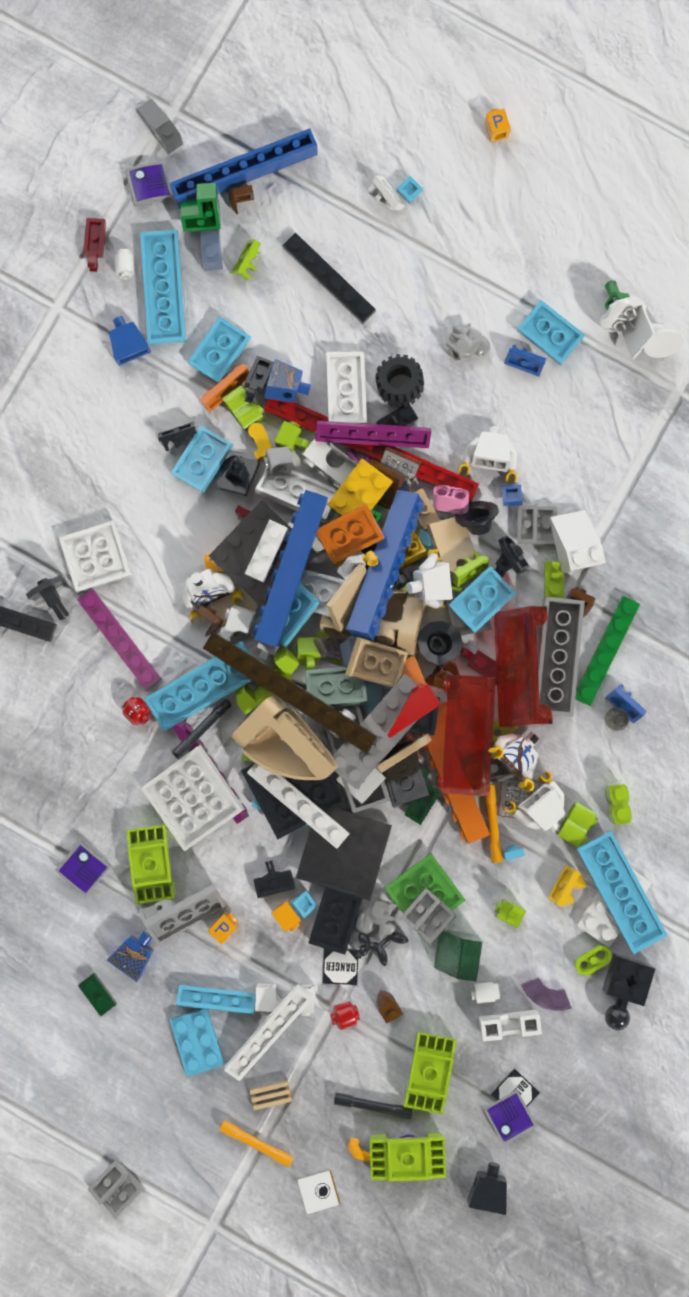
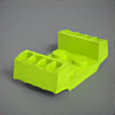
M281 647L273 656L275 664L278 666L274 670L291 680V674L299 666V661L294 652L286 647ZM247 684L235 691L237 704L245 715L258 707L268 697L274 696V694L259 684L255 687V691Z
M160 825L127 830L128 855L135 903L141 904L175 899V880L172 881L167 842L169 841L168 827Z
M416 1032L415 1050L408 1086L406 1085L404 1095V1107L443 1115L457 1039Z
M427 1132V1137L386 1139V1134L372 1135L370 1138L371 1180H386L390 1182L446 1178L445 1137L440 1132Z

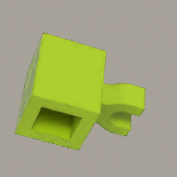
M284 421L274 442L275 446L278 447L289 446L290 452L293 453L296 446L306 450L310 445V441L300 438L302 434V429L299 428L300 425L293 421L289 423Z
M320 637L297 638L296 656L299 665H306V670L314 669L315 664H320L321 657H324L325 654L324 645H321Z
M503 898L501 902H497L494 912H496V918L519 928L526 910Z

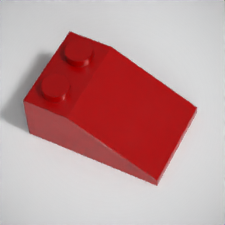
M421 683L410 690L412 694L406 700L387 733L388 738L393 737L441 705L428 684L423 686Z

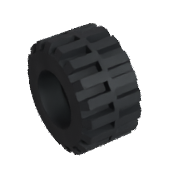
M396 354L395 358L389 356L388 361L383 360L381 362L382 366H378V373L375 374L378 393L380 397L382 396V400L384 402L388 401L390 406L395 404L397 408H400V405L407 407L408 402L414 404L415 398L419 400L421 397L420 393H423L424 377L420 364L415 362L413 357L409 359L408 355L405 354L403 357H400V354ZM397 375H406L411 378L409 383L403 387L397 388L389 384L391 379Z

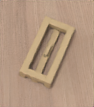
M288 1080L250 1089L254 1110L292 1101ZM281 1087L286 1088V1090L277 1091L257 1097L255 1095L256 1093H261ZM286 1094H287L286 1097H282V1098H278V1099H274V1100H270V1101H266V1102H262V1103H257V1101L266 1100V1099H270V1098H274V1097H278V1096H282V1095H286Z

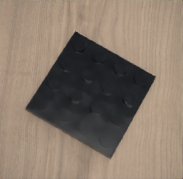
M263 500L209 555L261 607L267 604L266 592L269 586H273L274 579H272L274 569L279 568L281 561L278 560L281 549L285 550L287 542H283L281 548H279L265 583L246 575L245 572L269 520L287 527L289 531L292 530ZM313 548L310 551L306 566L318 555Z
M254 763L241 770L277 840L307 824L247 773ZM332 774L322 780H299L284 777L326 814L347 803Z
M336 808L327 814L350 834L336 849L311 827L296 878L370 901L392 825Z

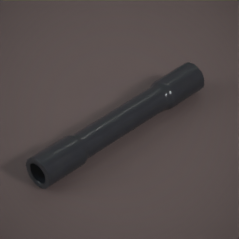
M223 698L190 735L172 750V754L180 760L192 748L193 744L232 707L231 702Z
M337 1092L334 1098V1105L349 1108L355 1107L411 1120L413 1108L404 1107L403 1105H392Z

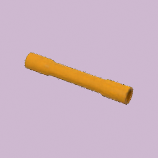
M495 784L483 785V789L485 792L484 798L490 834L491 863L503 862L499 838Z
M226 1120L223 1121L219 1129L220 1132L249 1145L289 1168L293 1160V1156L272 1147Z

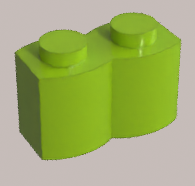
M240 385L223 397L222 401L242 429L247 431L251 424L258 423L263 419L262 413L264 411L258 403L254 404L252 402L251 404L244 401L247 388L243 389Z
M621 783L607 785L605 795L609 803L608 818L610 822L616 825L630 823L632 813L628 805L629 790L627 786Z
M575 801L556 835L576 847L580 844L583 845L588 838V835H586L588 829L593 828L597 823V813Z

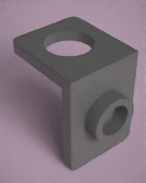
M493 753L481 757L487 782H501L514 777L513 774L504 773L502 763L498 759H493L495 756Z

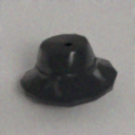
M469 502L467 513L455 514V521L460 526L466 527L473 535H484L491 530L492 521L498 515L499 509L492 502Z
M443 621L429 622L420 631L417 640L419 653L427 662L437 666L444 665L449 660L454 661L457 659L463 646L461 633L452 624Z

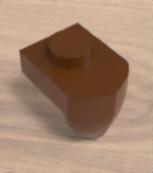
M243 184L227 192L228 202L236 214H238L236 203L255 200L252 185Z
M572 588L569 590L567 598L585 601L584 618L592 609L596 599L586 594L587 591L584 589Z
M201 605L197 610L199 614L212 622L205 634L206 637L211 635L212 632L217 631L224 622V620L215 615L217 611L209 605L206 608Z
M380 990L377 995L376 1005L387 1024L403 1015V1012L391 993Z

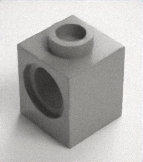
M289 446L266 450V455L263 457V467L267 469L269 476L291 473L293 459Z

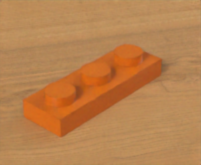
M243 363L233 369L232 373L220 380L213 389L206 392L199 399L209 413L223 402V397L240 385L245 384L249 370Z

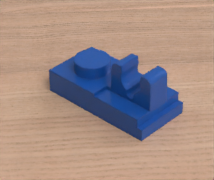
M513 345L509 349L504 364L540 376L546 358L526 352L527 349L525 348L520 350L516 348L517 345Z
M620 684L605 699L634 724L647 711L630 697L632 695L630 691L625 693L622 690L624 685Z

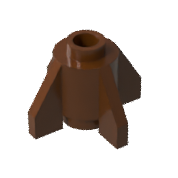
M449 660L444 665L437 666L433 673L425 678V682L430 686L450 692L460 686L461 677L457 665Z

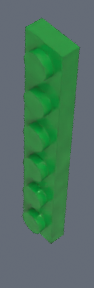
M624 595L621 597L576 688L575 700L591 706L640 603Z

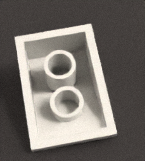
M585 510L549 518L562 573L606 563L602 544Z

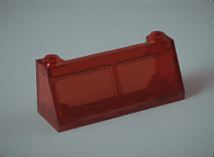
M526 606L499 611L494 615L499 728H527L553 724L552 710L549 706L540 704L536 626L546 623L548 619L547 606Z
M448 675V680L444 679L443 691H447L444 761L442 777H438V789H441L442 794L490 797L492 753H489L488 750L492 748L495 677Z

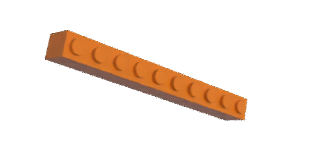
M415 656L407 658L401 678L406 674L417 685L422 683L425 686L426 682ZM438 713L434 736L429 735L432 741L423 746V749L428 751L431 756L428 761L432 769L436 768L438 773L436 780L439 787H444L446 793L443 796L446 804H451L453 812H450L454 822H458L460 825L459 835L462 841L466 840L470 844L490 834Z

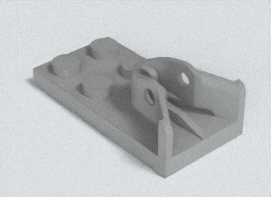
M213 884L204 887L200 892L192 896L186 897L179 903L167 899L157 902L150 907L140 909L139 915L146 930L155 943L159 945L227 907ZM162 906V909L158 911L157 908Z

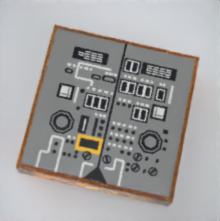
M386 447L380 463L407 476L400 490L409 492L422 462L389 447Z
M510 778L501 781L497 816L514 818V814L506 813L503 807L511 811L513 806L508 801H512L515 803L516 809L519 810L518 806L540 788V782L533 781L534 789L526 793V787L522 789L519 787V783L523 782V780Z

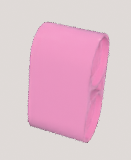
M439 485L434 488L433 507L436 510L454 514L467 513L469 505V493L467 490Z

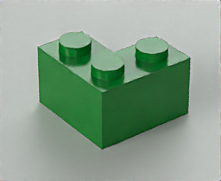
M216 183L197 184V200L181 201L180 217L183 232L221 229V211Z

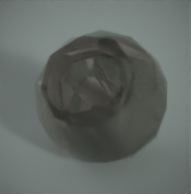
M613 707L606 712L605 724L611 730L621 731L628 726L629 714L621 707Z

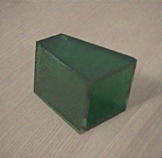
M444 930L438 937L434 968L456 979L477 982L482 940L476 934Z

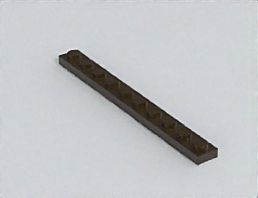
M212 632L204 645V650L366 754L378 738L377 735L216 632Z

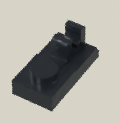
M408 402L407 407L401 406L379 419L376 424L408 426L417 421L418 417Z
M191 422L158 433L159 442H162L165 451H169V441L173 442L176 448H179L178 439L183 438L187 440L194 437V434H197L195 423Z

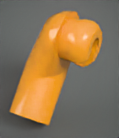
M350 1138L347 1149L352 1157L370 1163V1152L360 1149L359 1139Z

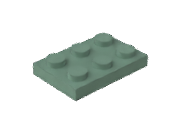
M347 667L305 670L307 691L328 705L340 707L367 704L365 680L345 675Z

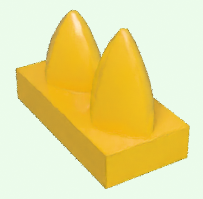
M565 864L547 899L562 908L564 905L574 903V897L571 893L572 889L586 887L585 880L580 875L581 873Z

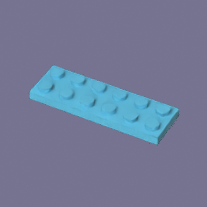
M178 230L140 232L148 344L186 342Z
M243 641L236 644V646L250 654ZM214 657L145 697L144 700L163 731H166L252 680L222 660Z
M608 831L576 848L632 954L668 936L612 831Z

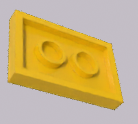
M361 459L327 503V506L340 516L365 503L370 511H372L393 481L364 459Z

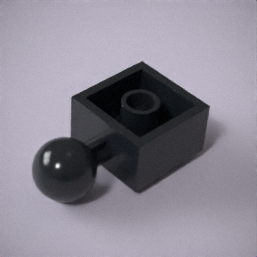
M616 953L612 955L602 990L607 995L617 998L616 1004L606 1010L605 1021L611 1029L619 1031L625 1029L630 1023V1014L627 1010L628 1002L645 1006L656 969L650 964ZM631 977L632 980L629 983H627L625 981L626 978Z

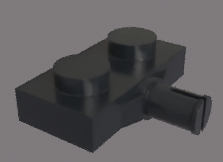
M273 860L265 862L268 872L266 875L253 879L257 898L296 889L291 869L282 872L275 871Z

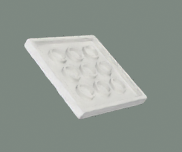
M201 745L141 787L184 852L245 809Z

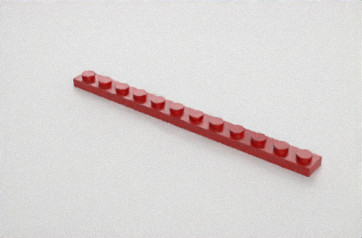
M268 399L264 407L265 412L288 422L293 421L300 425V427L315 434L317 421H328L327 416L295 402ZM338 443L379 462L382 461L386 450L419 465L414 476L415 478L435 487L445 485L465 489L469 493V502H472L479 486L477 482L395 446Z

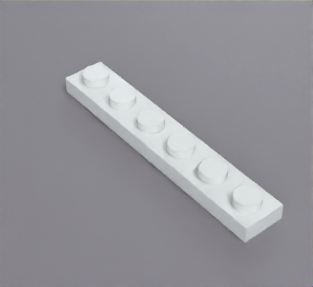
M256 763L248 770L247 773L336 849L350 834L283 776L272 773Z
M297 984L224 1066V1071L240 1081L311 1002L313 995Z

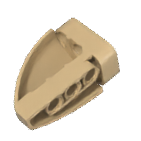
M393 590L392 597L386 605V614L380 622L379 633L375 636L373 642L408 652V655L415 656L425 608L423 601L417 599L415 595H407L405 590ZM322 615L320 622L322 633L342 642H345L346 638L352 636L346 628L342 632L337 631L331 617Z
M276 695L264 700L231 735L237 744L244 749L243 753L250 760L262 768L284 777L299 780H322L329 777L338 768V764L309 725L295 709L292 708L286 712L288 707Z

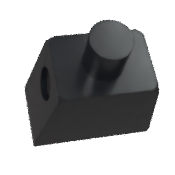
M489 1162L487 1172L477 1171L467 1198L469 1208L506 1215L507 1181L505 1176L499 1175V1164Z

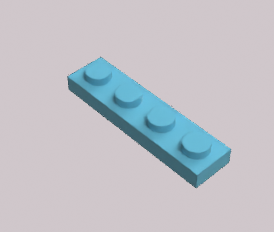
M179 985L176 1006L254 1015L256 993Z

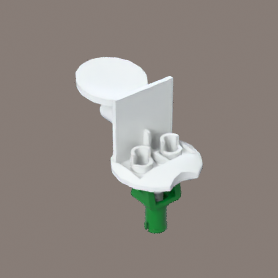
M615 280L608 281L605 284L609 298L605 302L607 312L600 317V326L605 331L623 334L632 359H635L642 350L652 358H663L674 354L682 345L680 334L673 329H663L660 324L651 323L646 312V305L641 299L630 297L628 293L620 292Z

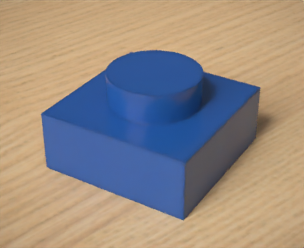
M521 485L502 486L503 506L522 505Z

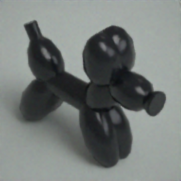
M393 932L387 935L380 943L370 942L367 934L360 933L358 940L362 946L359 948L356 956L361 959L369 951L377 952L379 962L386 966L388 956L385 948L389 943L393 941L398 944H405L409 940L404 934Z

